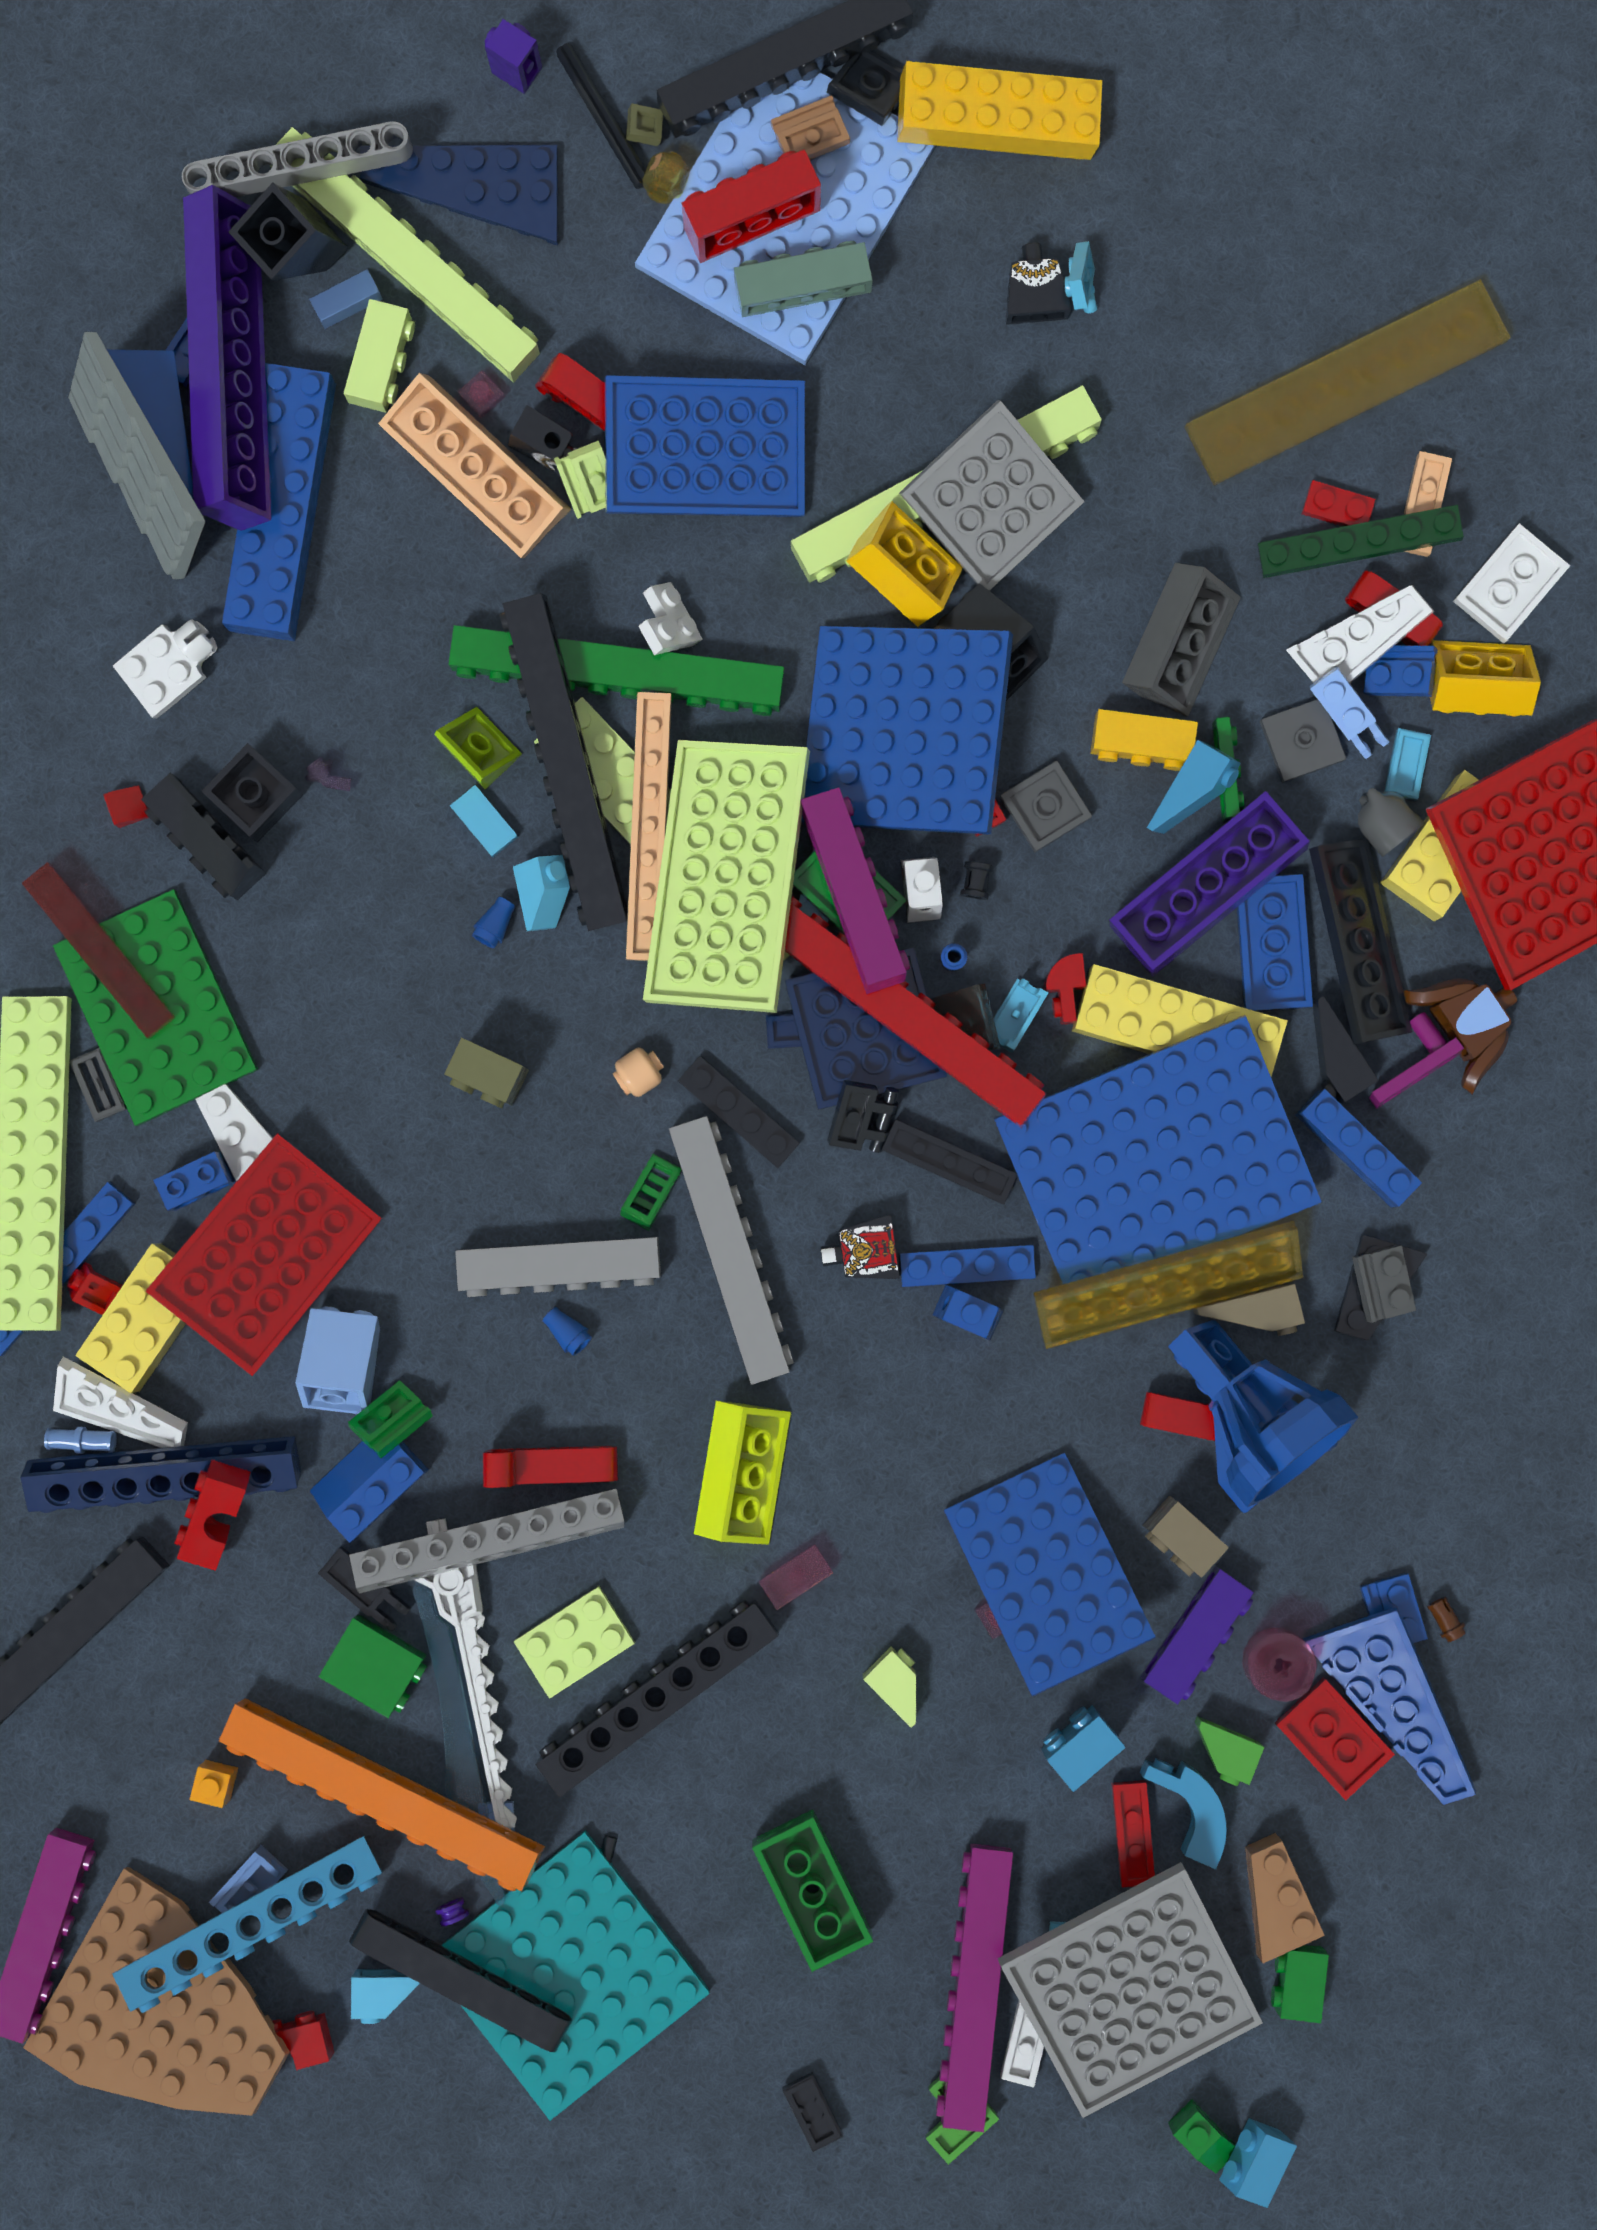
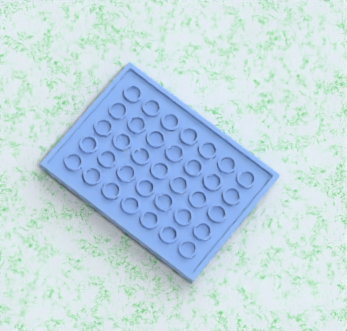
M821 72L811 80H799L791 84L781 94L773 95L771 93L761 98L751 108L744 109L741 107L731 112L729 117L718 124L635 262V268L803 365H806L845 298L742 318L734 281V267H739L741 263L749 260H757L759 263L770 261L774 256L780 254L801 255L806 250L815 247H821L824 250L837 248V245L846 241H855L856 244L865 242L869 260L936 146L897 142L898 116L891 114L884 125L881 126L833 97L836 109H838L849 134L850 144L810 160L821 183V205L819 212L703 263H699L684 230L681 202H684L694 192H707L716 188L717 184L726 178L733 177L736 179L746 175L748 170L756 165L764 164L766 166L777 161L783 153L776 139L775 132L772 130L771 119L831 96L826 91L832 79Z

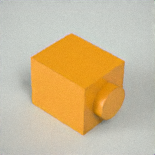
M205 1760L197 1768L189 1800L223 1808L231 1800L238 1767Z

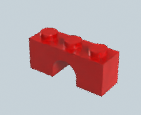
M211 1460L207 1472L200 1471L194 1490L199 1491L198 1498H190L184 1517L190 1520L187 1526L180 1525L174 1543L180 1546L177 1555L178 1560L216 1571L226 1545L230 1525L216 1521L211 1515L224 1513L234 1517L237 1516L246 1492L250 1471L215 1460Z
M314 2011L303 2012L294 2017L295 2021L282 2024L281 2019L272 2021L276 2035L282 2038L293 2057L296 2070L329 2062L335 2053L325 2013L315 2015Z

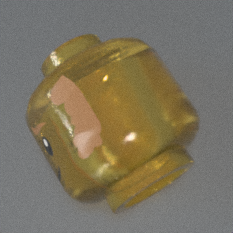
M660 152L653 155L642 179L643 187L647 191L648 196L653 201L661 204H668L673 199L681 197L689 178V167L682 157L675 152Z

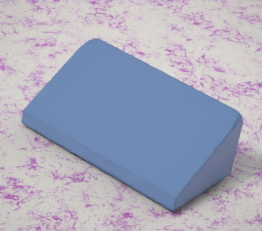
M368 269L309 300L324 329L367 308L369 299L381 301L383 298Z

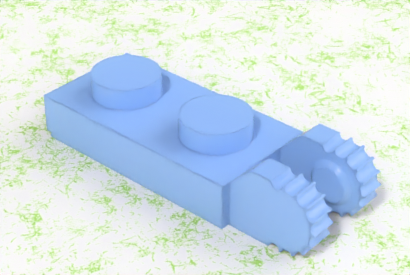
M1335 667L1309 686L1310 690L1346 738L1352 740L1365 759L1370 757L1372 753L1368 744L1359 736V733L1367 727L1371 730L1375 740L1383 747L1390 743L1376 723V717L1338 667Z

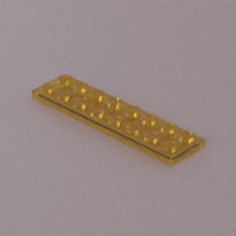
M1294 1221L1033 1292L1045 1348H1052L1303 1278L1298 1229Z

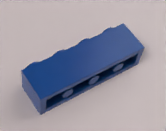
M1326 1089L1317 1091L1295 1114L1390 1207H1399L1422 1184L1409 1169Z

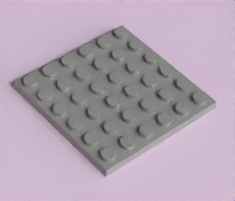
M1181 1862L997 1958L1083 2118L1263 2023Z

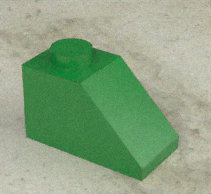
M1192 2099L1168 2122L1173 2136L1197 2161L1214 2173H1217L1226 2165L1236 2144Z

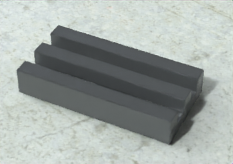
M100 1048L69 1061L95 1122L102 1121L104 1118L127 1110ZM93 1058L98 1060L116 1106L112 1107ZM84 1062L88 1067L105 1110L100 1112L80 1065Z

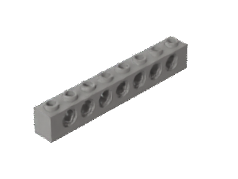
M617 1489L350 1554L349 1557L356 1589L359 1593L624 1528V1518Z

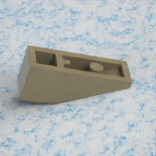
M1286 1284L1193 1308L1196 1315L1272 1332L1277 1331L1278 1336L1297 1332L1296 1326L1305 1324L1295 1284Z

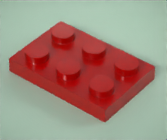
M1324 1677L1275 1722L1277 1727L1345 1801L1395 1755Z

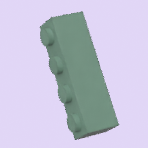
M846 241L837 245V248L824 250L821 247H815L806 250L801 255L780 254L774 256L770 261L759 263L757 260H749L741 263L739 267H734V281L742 318L871 293L873 280L865 242L856 244L855 241Z

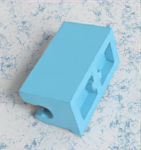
M1017 978L983 1036L1012 1053L1048 995V992L1041 988L1033 987L1025 979L1019 980Z

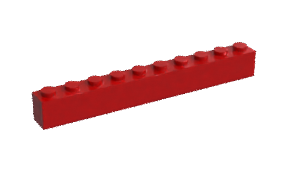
M793 896L791 897L785 944L786 953L1020 1128L1024 1126L1046 1097V1093L1041 1090L1044 1084L1030 1073L1026 1077L1022 1076L1014 1070L1017 1064L1003 1053H1000L998 1057L987 1050L990 1044L976 1033H973L971 1037L960 1029L963 1024L947 1012L943 1017L933 1009L936 1004L921 992L916 997L906 988L909 986V983L906 981L866 994L846 936L842 933H839L837 937L826 930L829 924L815 913H812L810 917L800 910L802 904Z

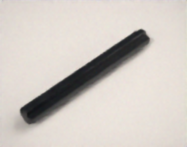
M565 43L556 50L559 61L634 187L641 189L650 183V175L629 140H626L625 133L572 44Z

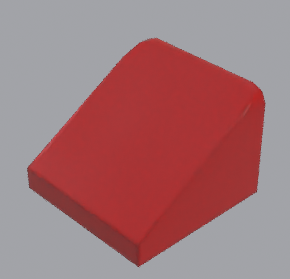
M139 785L103 794L113 824L118 828L149 818L144 812L147 809V805L141 800L144 796Z

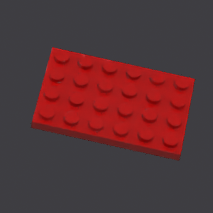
M277 1133L148 1286L145 1292L244 1371L253 1376L382 1218Z

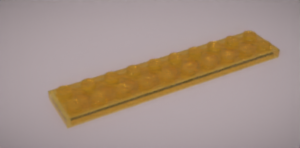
M1480 279L1186 423L1184 428L1215 486L1508 342L1511 337Z

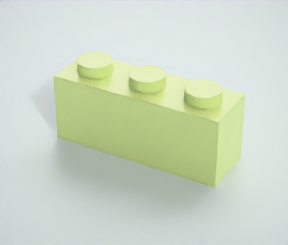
M369 299L343 393L348 403L387 413L389 403H395L398 393V385L395 384L397 373L404 371L407 358L406 353L403 352L406 341L412 340L415 331V322L412 321L407 308Z

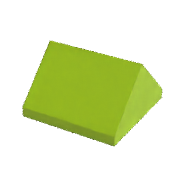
M478 707L439 728L434 733L439 742L485 790L522 755Z

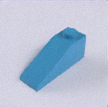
M1197 740L1147 828L1164 834L1224 793L1226 788L1234 784L1239 774L1237 769L1241 763L1214 746Z

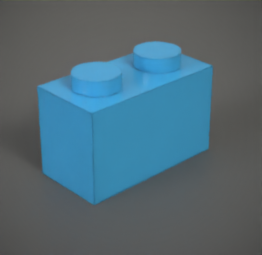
M1249 2118L1239 2135L1238 2142L1224 2166L1219 2180L1236 2197L1268 2208L1297 2145L1280 2130Z

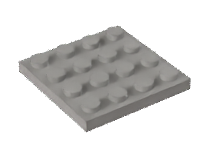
M997 400L899 492L976 584L980 583L989 591L1084 503V500L1000 400Z

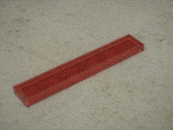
M50 863L44 864L22 882V885L147 1038L150 1039L175 1018Z

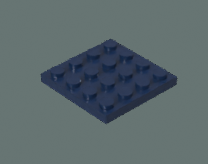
M906 949L904 951L910 965V969L906 970L905 981L909 983L906 989L916 997L920 992L927 996L915 949ZM811 973L785 980L818 1110L837 1105L844 1080L876 1085L878 1089L877 1095L885 1093L886 1087H894L899 1090L947 1077V1072L816 974Z

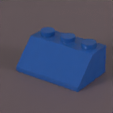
M362 1441L324 1476L310 1492L326 1518L351 1543L429 1469L403 1441L381 1459L373 1449H370Z

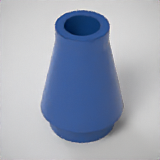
M498 897L488 911L473 925L475 930L472 936L490 948H495L498 943H502L515 905L502 897Z
M557 1307L550 1310L542 1320L565 1353L569 1352L573 1356L577 1355L592 1339L587 1327L564 1314Z

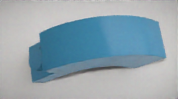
M1155 1758L1154 1763L1144 1760L1140 1770V1774L1144 1779L1180 1794L1188 1802L1191 1821L1180 1848L1182 1853L1188 1858L1216 1869L1225 1847L1227 1829L1225 1813L1214 1789L1196 1769L1183 1761L1180 1762L1176 1773L1172 1772L1174 1766L1157 1758Z

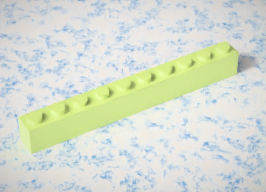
M292 127L276 145L312 137L306 132L301 135ZM329 153L323 159L332 160L335 157ZM297 158L292 162L291 166L299 167L304 163L305 159ZM347 175L292 186L513 383L539 356L540 352L536 343L538 339L525 326L522 329L517 327L512 322L513 316L503 306L498 305L495 307L487 300L489 295L482 287L476 283L471 286L464 280L465 274L456 264L451 261L446 264L439 257L441 254L430 241H420L415 236V229L405 219L401 218L398 221L390 214L392 212L391 208L380 197L377 196L374 200L367 194V187L355 175H352L351 178Z
M1082 385L1017 421L1045 455L1054 459L1064 454L1069 449L1067 446L1077 440L1080 443H1085L1098 434L1096 430L1099 429L1102 419ZM919 473L791 540V550L809 583L816 579L819 583L830 579L836 574L835 569L844 564L852 567L846 560L857 539L892 501L920 528H923L921 518L899 494Z

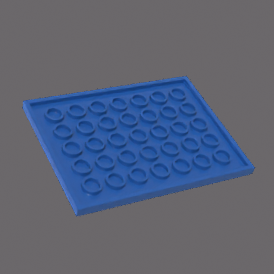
M1246 1015L1046 1096L1022 1128L1003 1114L994 1118L1071 1303L1322 1202Z

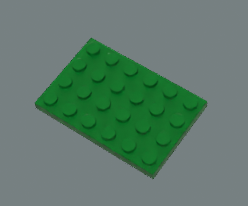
M173 889L53 945L135 1126L142 1125L185 1105L224 1084L228 1085L258 1071L176 890Z

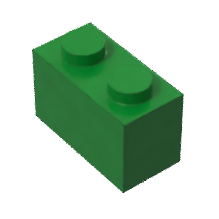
M1303 1945L1275 1958V1972L1279 1973L1278 1986L1273 1985L1271 2006L1275 2007L1281 2019L1313 2023L1322 2022L1329 1954L1323 1947Z

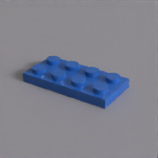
M1303 874L1275 876L1237 907L1244 1008L1253 1011L1313 1007Z

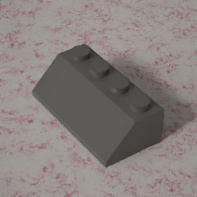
M1175 563L1122 683L1140 697L1188 717L1241 597L1205 567Z

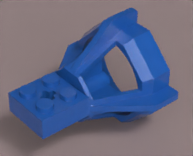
M1215 1319L1185 1329L1168 1346L1174 1353L1176 1362L1181 1367L1187 1369L1194 1377L1198 1389L1212 1399L1209 1404V1410L1212 1411L1214 1417L1218 1483L1243 1513L1250 1511L1260 1501L1272 1496L1311 1467L1326 1452L1335 1448L1338 1445L1337 1442L1349 1432L1358 1419L1356 1413L1340 1395L1328 1389L1320 1391L1276 1367L1266 1359L1252 1365ZM1299 1394L1306 1399L1297 1403L1291 1398Z

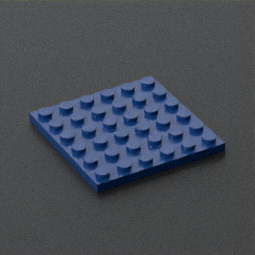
M820 626L806 745L810 751L804 798L839 787L843 798L848 796L851 801L854 816L850 818L854 827L991 834L1013 634L1010 631ZM803 816L801 819V824H805Z

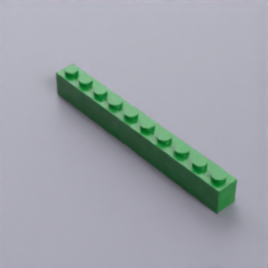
M454 625L448 665L452 671H456V676L476 679V674L488 675L489 680L499 683H509V678H522L519 665H513L510 657L509 646L513 645L510 632ZM558 638L571 691H574L575 687L588 688V693L595 695H607L608 691L621 692V697L627 699H637V692L671 693V703H673V699L687 700L686 705L698 708H705L706 703L719 704V709L729 712H738L739 707L751 708L753 714L761 716H771L772 711L779 712L784 679L783 666L671 652L654 655L652 650Z

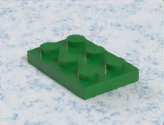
M814 851L795 871L793 886L845 935L816 852ZM876 871V877L872 879L876 889L882 888L887 908L883 909L887 920H889L907 900Z

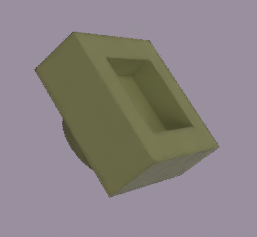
M631 103L628 109L626 140L658 146L662 139L663 113L661 109Z

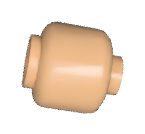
M638 1047L616 1061V1071L612 1074L626 1095L631 1093L635 1097H640L661 1083L662 1077L659 1070L663 1069L664 1066L654 1051L647 1054L644 1049Z

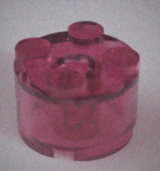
M1268 1628L1254 1635L1243 1649L1242 1664L1244 1673L1248 1681L1262 1695L1273 1700L1287 1702L1300 1698L1310 1689L1317 1668L1316 1658L1310 1646L1295 1633L1284 1628ZM1278 1658L1283 1660V1669L1281 1671L1274 1667L1276 1665L1275 1660Z

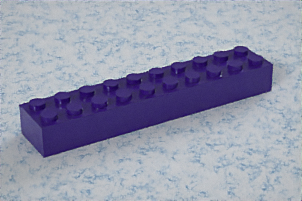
M210 185L183 198L193 500L201 514L243 531L271 520L262 271L259 265L229 233L230 229L251 206L220 188Z

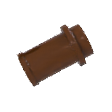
M1446 1596L1427 1606L1442 1631L1440 1634L1441 1638H1446L1448 1642H1452L1466 1634L1463 1629L1465 1623L1459 1622Z

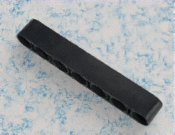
M365 1909L349 1939L350 1944L359 1951L546 2051L556 2052L573 2021L561 2009L378 1911Z

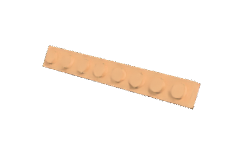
M637 692L626 960L648 961L666 832L671 693Z

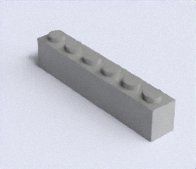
M659 1237L455 1251L458 1291L467 1290V1297L487 1296V1289L500 1288V1295L520 1294V1287L533 1286L534 1293L554 1291V1285L567 1284V1290L587 1289V1282H600L601 1288L621 1287L620 1280L633 1279L634 1286L654 1285V1278H661Z

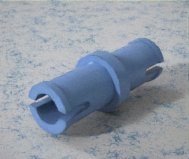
M77 1427L75 1430L47 1428L44 1436V1446L47 1450H74L76 1454H83L85 1451H106L111 1453L115 1451L117 1443L115 1431H90L86 1427Z

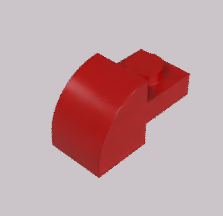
M1083 953L1072 954L1059 960L1048 972L1044 982V990L1046 992H1057V998H1052L1054 1018L1060 1017L1061 1025L1074 1024L1077 1021L1073 990H1081L1086 987Z

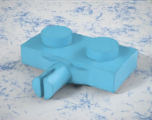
M1089 241L1076 243L1074 256L1069 258L1070 275L1065 277V292L1067 297H1072L1074 310L1084 309L1085 313H1093L1097 310L1098 306L1094 295L1093 278L1095 267Z

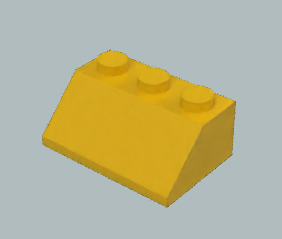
M893 501L882 510L857 539L846 560L856 572L863 576L917 627L944 609L963 568Z
M1437 640L1431 642V646H1435L1438 649L1435 655L1436 668L1433 694L1430 697L1433 711L1443 713L1470 712L1477 715H1485L1487 713L1506 714L1512 717L1533 715L1541 680L1531 645Z

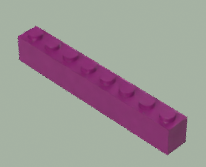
M970 1843L969 1852H963L962 1872L967 1873L966 1886H960L958 1895V1907H963L962 1921L956 1920L954 1941L960 1942L958 1956L952 1955L951 1976L956 1977L955 1990H949L947 1998V2011H952L951 2025H945L943 2046L949 2047L947 2060H941L939 2080L944 2081L945 2086L944 2095H938L936 2102V2116L941 2117L943 2128L984 2133L1001 1966L997 1958L1003 1954L1013 1858L1011 1848Z

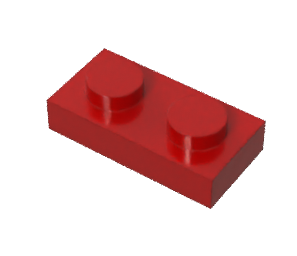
M1312 480L1301 514L1342 527L1369 522L1376 499Z

